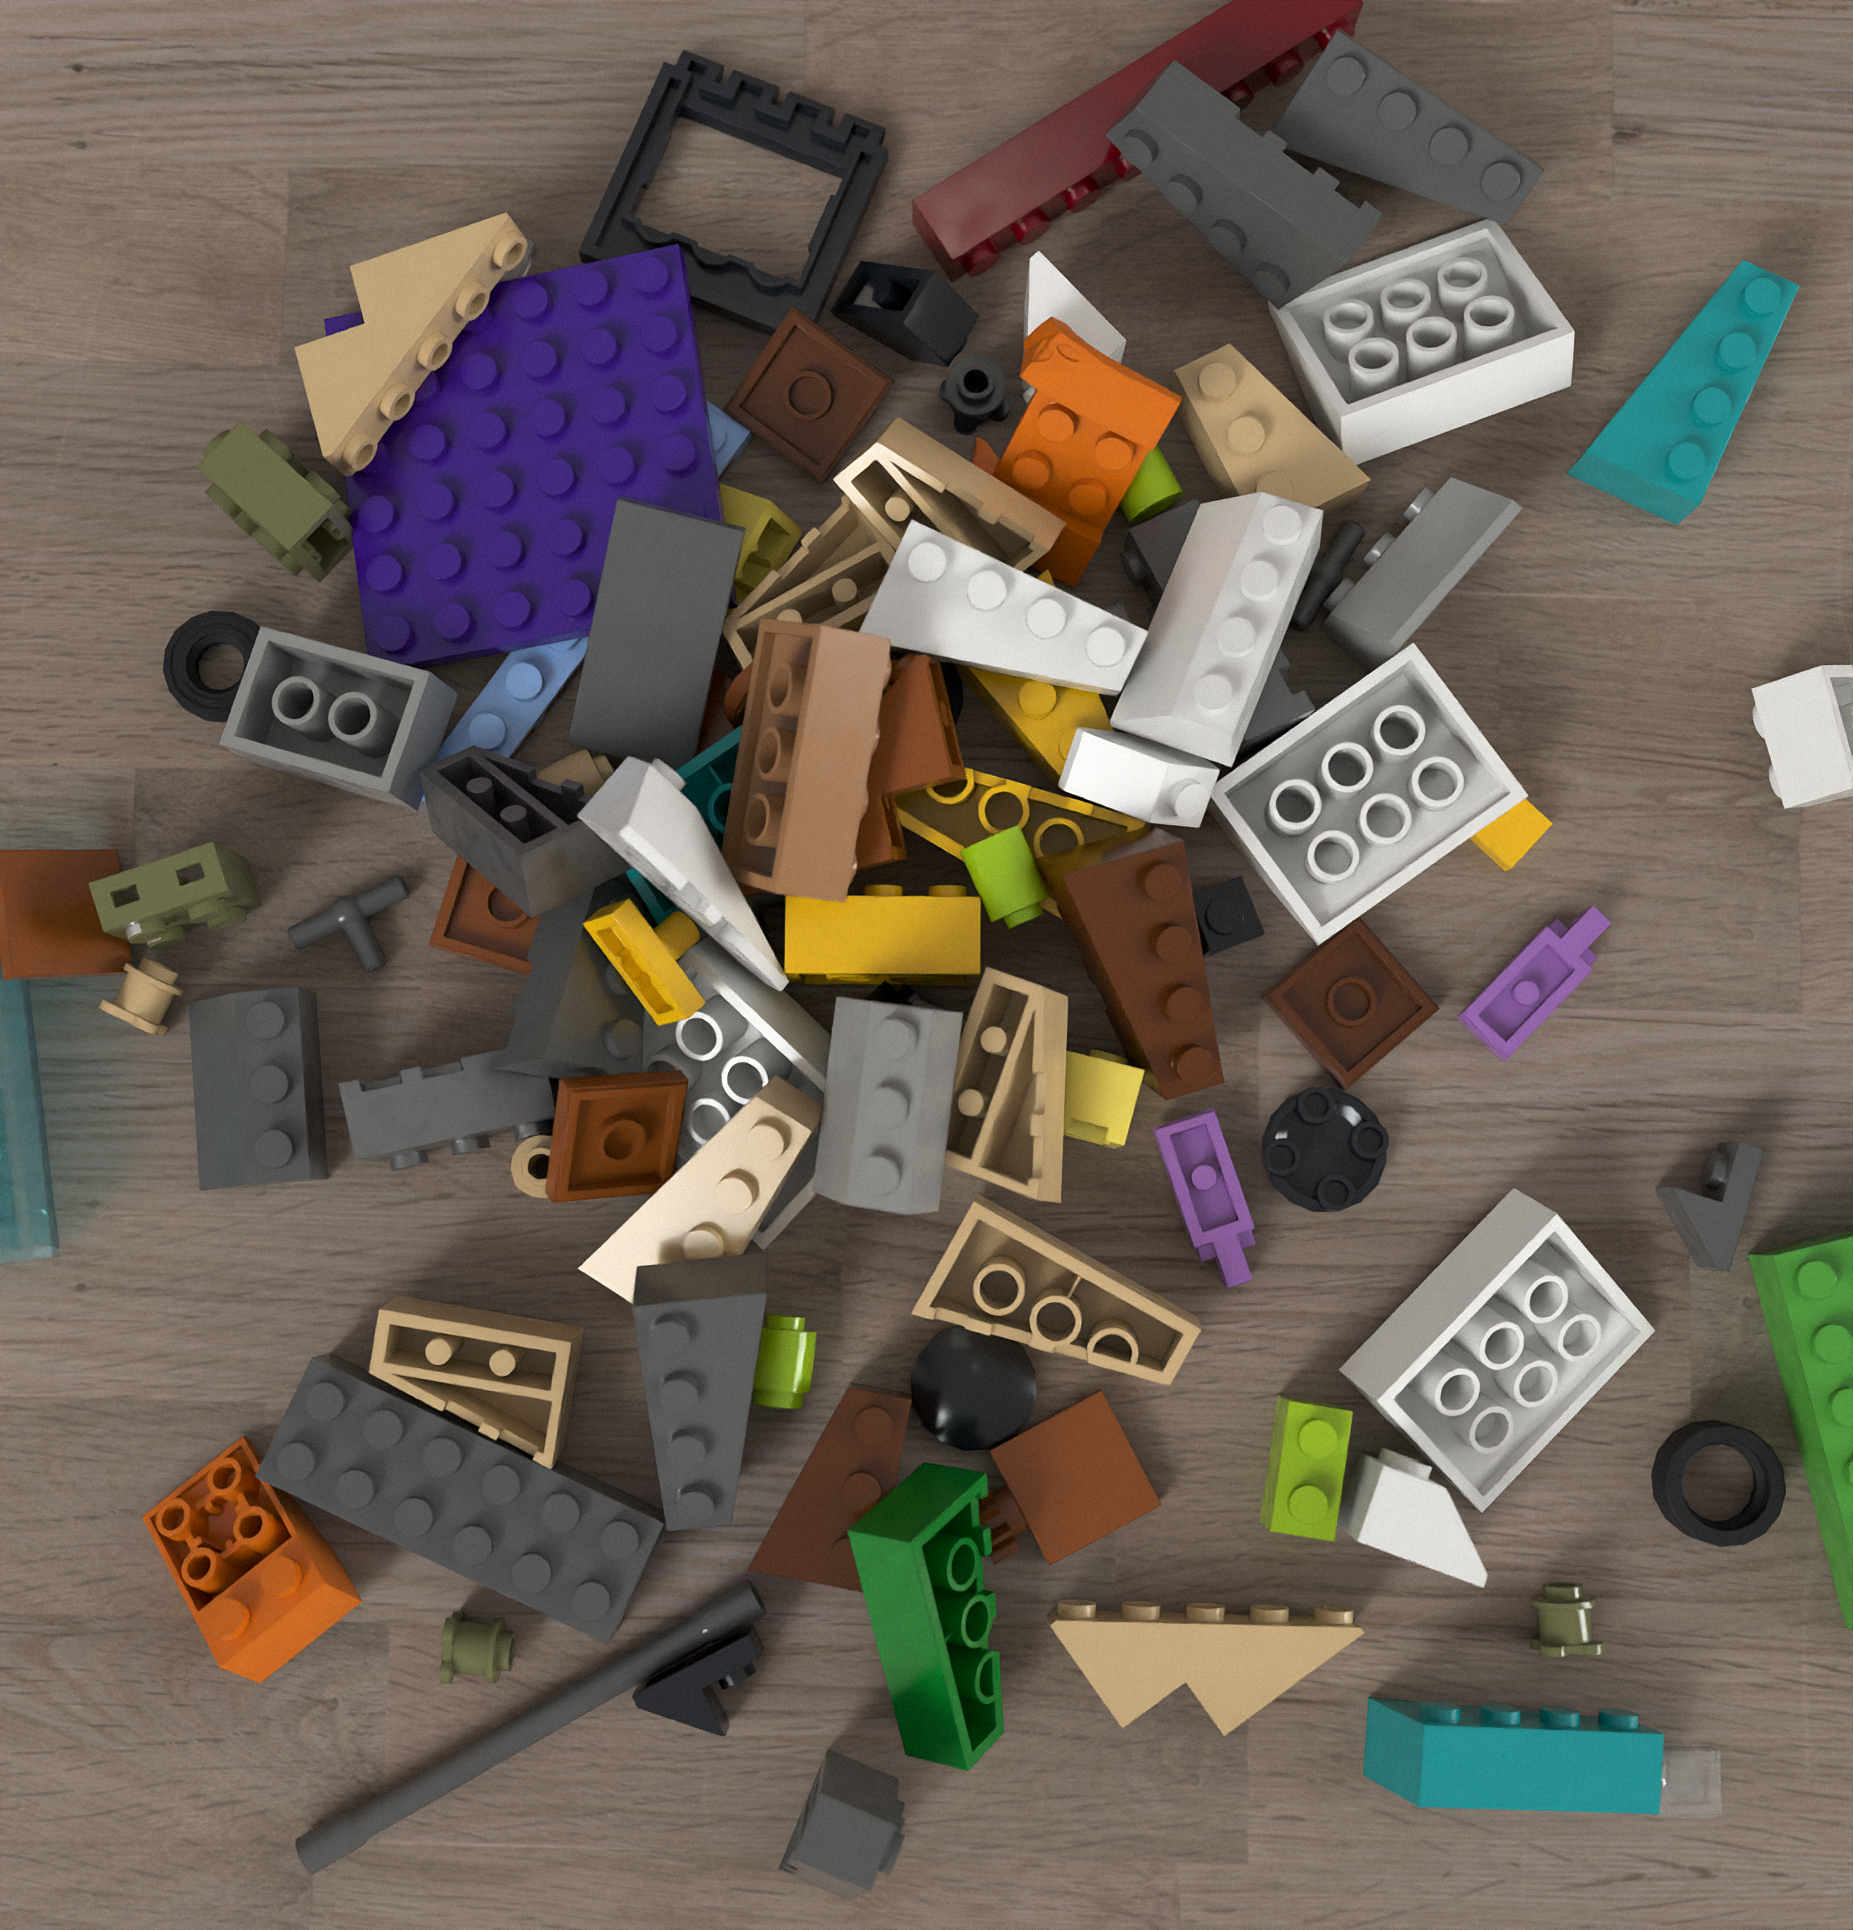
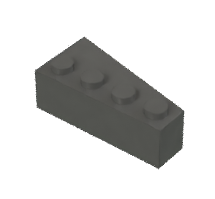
M768 1253L636 1266L632 1310L667 1531L732 1525L767 1296Z

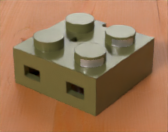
M213 841L88 883L103 932L128 940L130 944L148 945L149 950H161L178 945L187 939L186 931L192 930V927L207 922L209 930H219L237 925L246 920L244 911L262 906L248 860ZM201 864L203 872L196 874V881L189 883V880L182 876L180 877L179 871ZM136 886L138 894L134 895L124 890Z

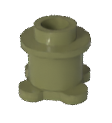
M1558 1581L1543 1584V1593L1531 1597V1605L1538 1608L1540 1635L1530 1637V1648L1539 1650L1540 1655L1544 1657L1603 1654V1642L1593 1640L1591 1608L1597 1605V1598L1583 1593V1585L1578 1582Z
M454 1611L452 1618H446L442 1635L441 1683L451 1684L453 1677L459 1676V1674L486 1676L488 1683H497L501 1671H511L515 1656L516 1635L515 1631L505 1630L504 1618L495 1617L492 1623L465 1622V1612Z

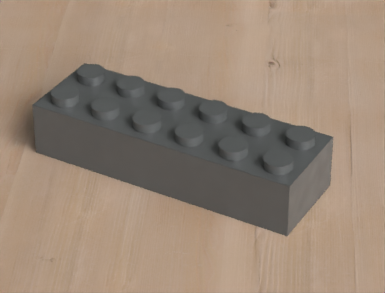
M328 1353L312 1357L255 1478L601 1642L609 1644L619 1629L665 1530L664 1510L557 1460L552 1469H549L534 1461L533 1455L501 1438L497 1440L479 1432L480 1427L446 1409L440 1411L370 1374L368 1370L334 1354Z

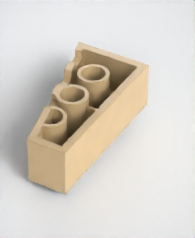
M775 1075L615 1230L578 1269L632 1303L636 1266L742 1255L820 1127L823 1104Z
M978 1193L911 1313L931 1320L936 1318L965 1327L964 1329L989 1336L993 1334L1029 1344V1347L1049 1353L1057 1352L1088 1361L1089 1364L1168 1386L1171 1385L1202 1330L1199 1317Z

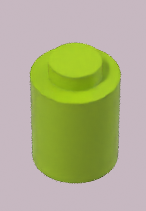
M1158 444L1153 451L1149 450L1119 503L1130 525L1140 524L1156 517L1175 505L1184 496V492Z
M1019 825L988 837L960 851L991 923L1004 918L1008 929L1044 914L1039 902L1050 897V894Z

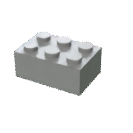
M261 626L219 745L252 764L418 811L424 794L419 770L434 764L458 693L429 671Z

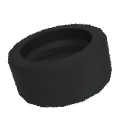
M1718 1420L1691 1422L1671 1433L1657 1451L1651 1472L1653 1496L1665 1519L1683 1534L1718 1547L1745 1545L1764 1535L1780 1516L1786 1495L1784 1470L1773 1448L1755 1432ZM1725 1445L1734 1448L1747 1459L1752 1468L1754 1486L1750 1501L1740 1514L1729 1520L1712 1521L1699 1516L1689 1507L1683 1496L1681 1479L1685 1465L1695 1452L1706 1446Z

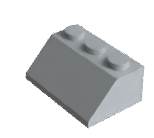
M1452 477L1437 493L1427 486L1404 512L1403 516L1411 523L1397 539L1387 531L1364 557L1363 561L1371 568L1358 583L1355 584L1350 578L1346 577L1324 602L1323 606L1331 613L1319 629L1370 673L1395 655L1523 508L1512 499Z
M836 996L812 1192L845 1205L905 1215L939 1211L963 1012Z

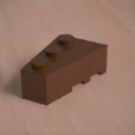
M853 1382L849 1383L747 1569L748 1571L863 1592L847 1530L896 1487L912 1401L911 1393Z

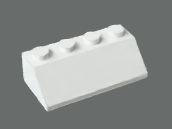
M1265 492L1200 504L1149 626V633L1134 662L1111 717L1110 727L1232 767L1320 548L1323 510Z

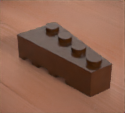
M1151 825L1034 859L1043 879L1048 881L1059 904L1056 907L1066 928L1072 932L1084 958L1082 963L1091 982L1097 986L1107 1007L1105 1012L1131 1067L1145 1070L1142 1083L1166 1101L1224 1083L1184 841Z

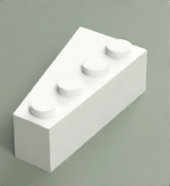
M911 520L859 630V633L890 638L889 651L903 654L913 653L916 656L924 654L943 662L973 667L978 670L1024 677L1039 682L1114 697L1120 693L1149 633L1140 627L914 520Z

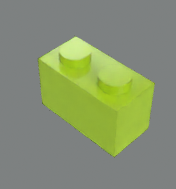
M1278 1395L1259 1521L1269 1531L1335 1542L1353 1411L1341 1405Z

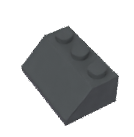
M301 987L232 992L190 1002L189 1020L200 1190L328 1179L316 993Z

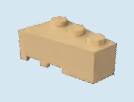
M1230 343L1174 370L1169 390L1182 397L1176 413L1221 499L1265 492L1323 510V518L1360 499L1371 479Z
M397 1295L378 1311L369 1373L440 1411L446 1409L480 1427L479 1432L494 1440L498 1438L503 1439L533 1455L534 1461L552 1469L565 1448L584 1327Z

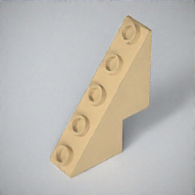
M507 212L351 265L350 270L365 324L294 347L323 458L345 477L354 475L356 471L362 470L371 462L376 454L379 440L394 421L401 419L410 410L417 389L431 371L437 370L446 362L451 353L453 341L468 321L476 319L484 311L488 304L491 290L506 271L515 268L522 260L527 249V240Z
M1070 1599L1058 1601L1057 1610L1047 1614L1050 1627L1122 1729L1186 1682L1224 1736L1364 1634L1361 1627L1353 1621V1609L1343 1606L1314 1607V1616H1289V1607L1255 1604L1250 1606V1615L1225 1614V1606L1216 1603L1186 1604V1613H1160L1159 1603L1127 1601L1122 1602V1612L1096 1611V1602Z

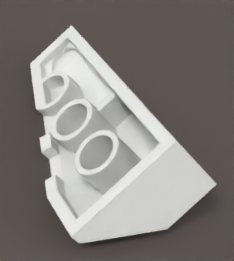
M628 756L577 817L757 980L781 992L789 981L697 807L680 792L686 785L685 781L668 765L657 758L650 764Z

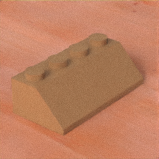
M760 619L721 854L735 881L776 894L846 903L848 886L853 881L857 869L855 846L859 823L865 815L868 806L866 782L870 759L879 742L880 729L877 719L882 690L886 687L891 674V660L889 657L890 638L824 625Z

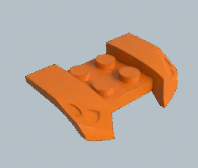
M1051 316L1023 341L1025 353L1020 377L1036 389L1002 456L999 459L985 440L976 437L970 462L1066 522L1051 550L1034 562L1031 567L1043 573L1049 570L1051 577L1075 588L1099 547L1107 524L1149 450L1153 451L1180 405L1182 397L1104 355L1081 339L1066 323Z

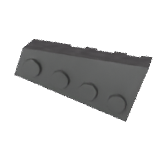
M1339 27L1272 130L1273 133L1288 143L1285 149L1504 225L1508 224L1544 172L1541 165Z
M1173 60L1142 87L1105 136L1121 151L1123 157L1130 164L1137 167L1165 195L1169 204L1180 211L1209 240L1212 247L1224 255L1252 283L1254 289L1279 310L1346 266L1384 214L1367 201L1363 203L1360 209L1335 191L1340 181L1321 167L1317 169L1314 175L1283 153L1288 145L1287 142L1269 129L1267 132L1246 126L1239 120L1240 108Z
M1197 499L1128 530L1124 543L1126 551L1120 553V557L1134 587L1143 585L1153 605L1147 608L1150 623L1200 507ZM1279 647L1234 762L1267 747L1308 718L1315 710L1305 690L1294 695L1291 693L1289 678L1286 672L1290 668V663L1281 647Z

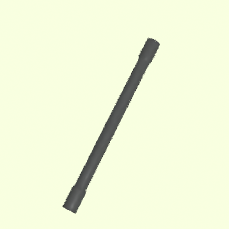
M749 1579L701 1606L694 1615L356 1809L346 1810L296 1839L295 1845L303 1866L309 1873H317L362 1847L374 1835L709 1643L718 1642L766 1615L765 1605L755 1586Z

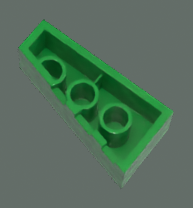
M923 1462L847 1531L905 1755L969 1771L1004 1733L999 1651L988 1649V1635L992 1627L993 1618L996 1617L995 1592L984 1590L982 1556L985 1557L992 1553L990 1527L980 1525L978 1499L988 1496L987 1473Z

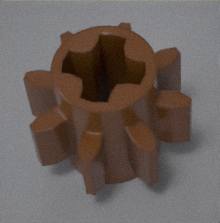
M1007 1485L992 1493L988 1487V1496L978 1499L980 1525L990 1527L992 1553L989 1556L995 1565L1021 1551L1015 1536L1029 1529Z

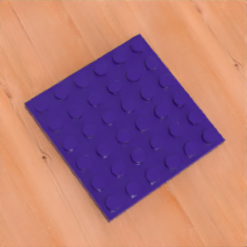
M679 244L497 282L490 292V298L484 311L476 319L468 321L453 341L452 350L446 362L437 370L429 373L415 392V399L410 410L401 419L394 421L379 440L376 454L371 462L362 470L356 471L354 475L344 476L348 507L353 511L349 517L353 528L352 540L367 655L424 669L588 637L590 635L616 503L620 496L725 522L685 256ZM362 311L324 319L326 336L365 324ZM735 584L733 585L728 609L738 607Z

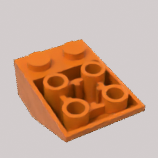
M242 1436L143 1515L142 1518L218 1666L257 1683H262L359 1605L362 1599L335 1551L292 1495L255 1478L263 1458L249 1439Z

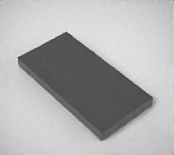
M620 496L617 499L567 744L625 759L629 756L650 764L657 758L674 771L695 757L745 536V527Z

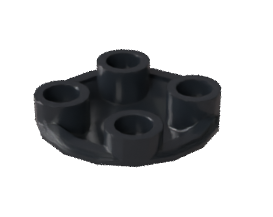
M1311 1087L1289 1097L1270 1116L1262 1136V1163L1272 1185L1290 1203L1312 1212H1339L1361 1203L1378 1185L1387 1163L1386 1150L1389 1145V1136L1386 1129L1379 1123L1377 1116L1359 1098L1338 1089Z
M956 1325L936 1334L919 1354L911 1376L912 1404L923 1426L942 1443L965 1451L992 1449L1012 1439L1029 1420L1037 1396L1035 1369L1024 1347L1017 1341L990 1334V1336L964 1329V1326Z

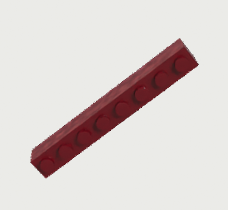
M1233 0L912 200L913 225L951 282H954L966 273L970 277L978 276L991 268L998 261L999 253L1018 241L1021 245H1027L1035 241L1049 229L1050 221L1069 209L1072 213H1078L1086 209L1100 197L1102 188L1118 178H1121L1123 182H1127L1142 173L1123 157L1121 151L1105 134L1142 87L1173 60L1238 106L1241 112L1251 103L1254 94L1271 83L1274 87H1280L1297 76L1304 68V62L1324 51L1338 27L1354 37V28L1364 3L1362 0Z

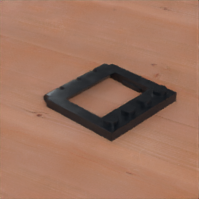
M683 50L676 66L666 62L662 65L579 249L581 262L591 263L679 244L685 256L693 306L769 336L774 335L792 307L798 308L818 323L888 162V148L882 146L886 128L845 113L839 128L836 129L831 127L835 118L836 108L792 91L788 93L783 106H777L776 103L780 93L779 86L735 69L732 71L727 84L723 85L721 84L724 74L723 64ZM679 116L842 179L836 195H830L809 243L808 253L810 255L799 280L787 276L784 278L777 277L755 268L752 262L731 254L724 256L698 246V242L675 232L667 234L642 224L641 219L635 217L646 190H648L670 142L671 134Z

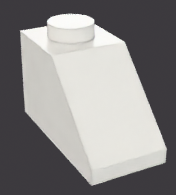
M1077 727L1058 786L1066 792L1148 823L1199 828L1220 769L1203 757L1131 733Z

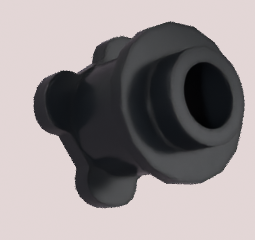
M974 355L962 358L952 366L946 379L941 384L940 398L943 402L950 405L955 416L954 428L960 434L972 435L976 432L979 425L991 420L1001 422L1007 418L1010 411V402L1005 397L1007 383L1004 372L997 363L987 357ZM975 385L982 387L984 391L972 393L967 388Z

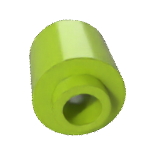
M767 1314V1324L762 1325L753 1382L752 1404L775 1408H803L804 1393H811L817 1331L804 1329L805 1317Z

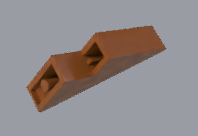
M909 653L900 660L890 674L888 684L892 687L880 702L877 719L880 729L879 742L875 752L871 755L866 782L868 806L858 828L855 846L857 857L856 872L909 859L894 797L967 779L941 664L937 658L924 654L916 656L913 653ZM736 881L744 898H753L772 893Z

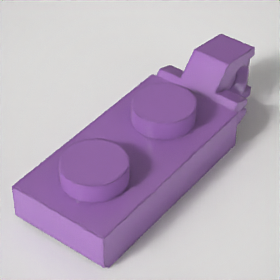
M1591 906L1589 909L1585 908L1567 927L1557 918L1554 919L1548 926L1541 928L1456 1018L1501 1061L1506 1060L1591 973L1593 969L1590 966L1598 957L1588 947L1603 933L1611 922L1595 906Z
M1211 1108L1153 1127L1152 1132L1192 1249L1196 1248L1200 1262L1214 1258L1224 1288H1232L1252 1281L1253 1279L1242 1249L1255 1245L1251 1231L1255 1226L1215 1110Z

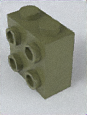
M239 421L231 431H222L210 441L204 451V459L196 466L212 483L205 493L238 526L265 547L291 574L296 577L304 568L320 583L353 548V528L348 523L350 520L349 516L353 511L339 499L341 496L313 470L308 472L294 458L293 452L267 428L257 436L243 422Z

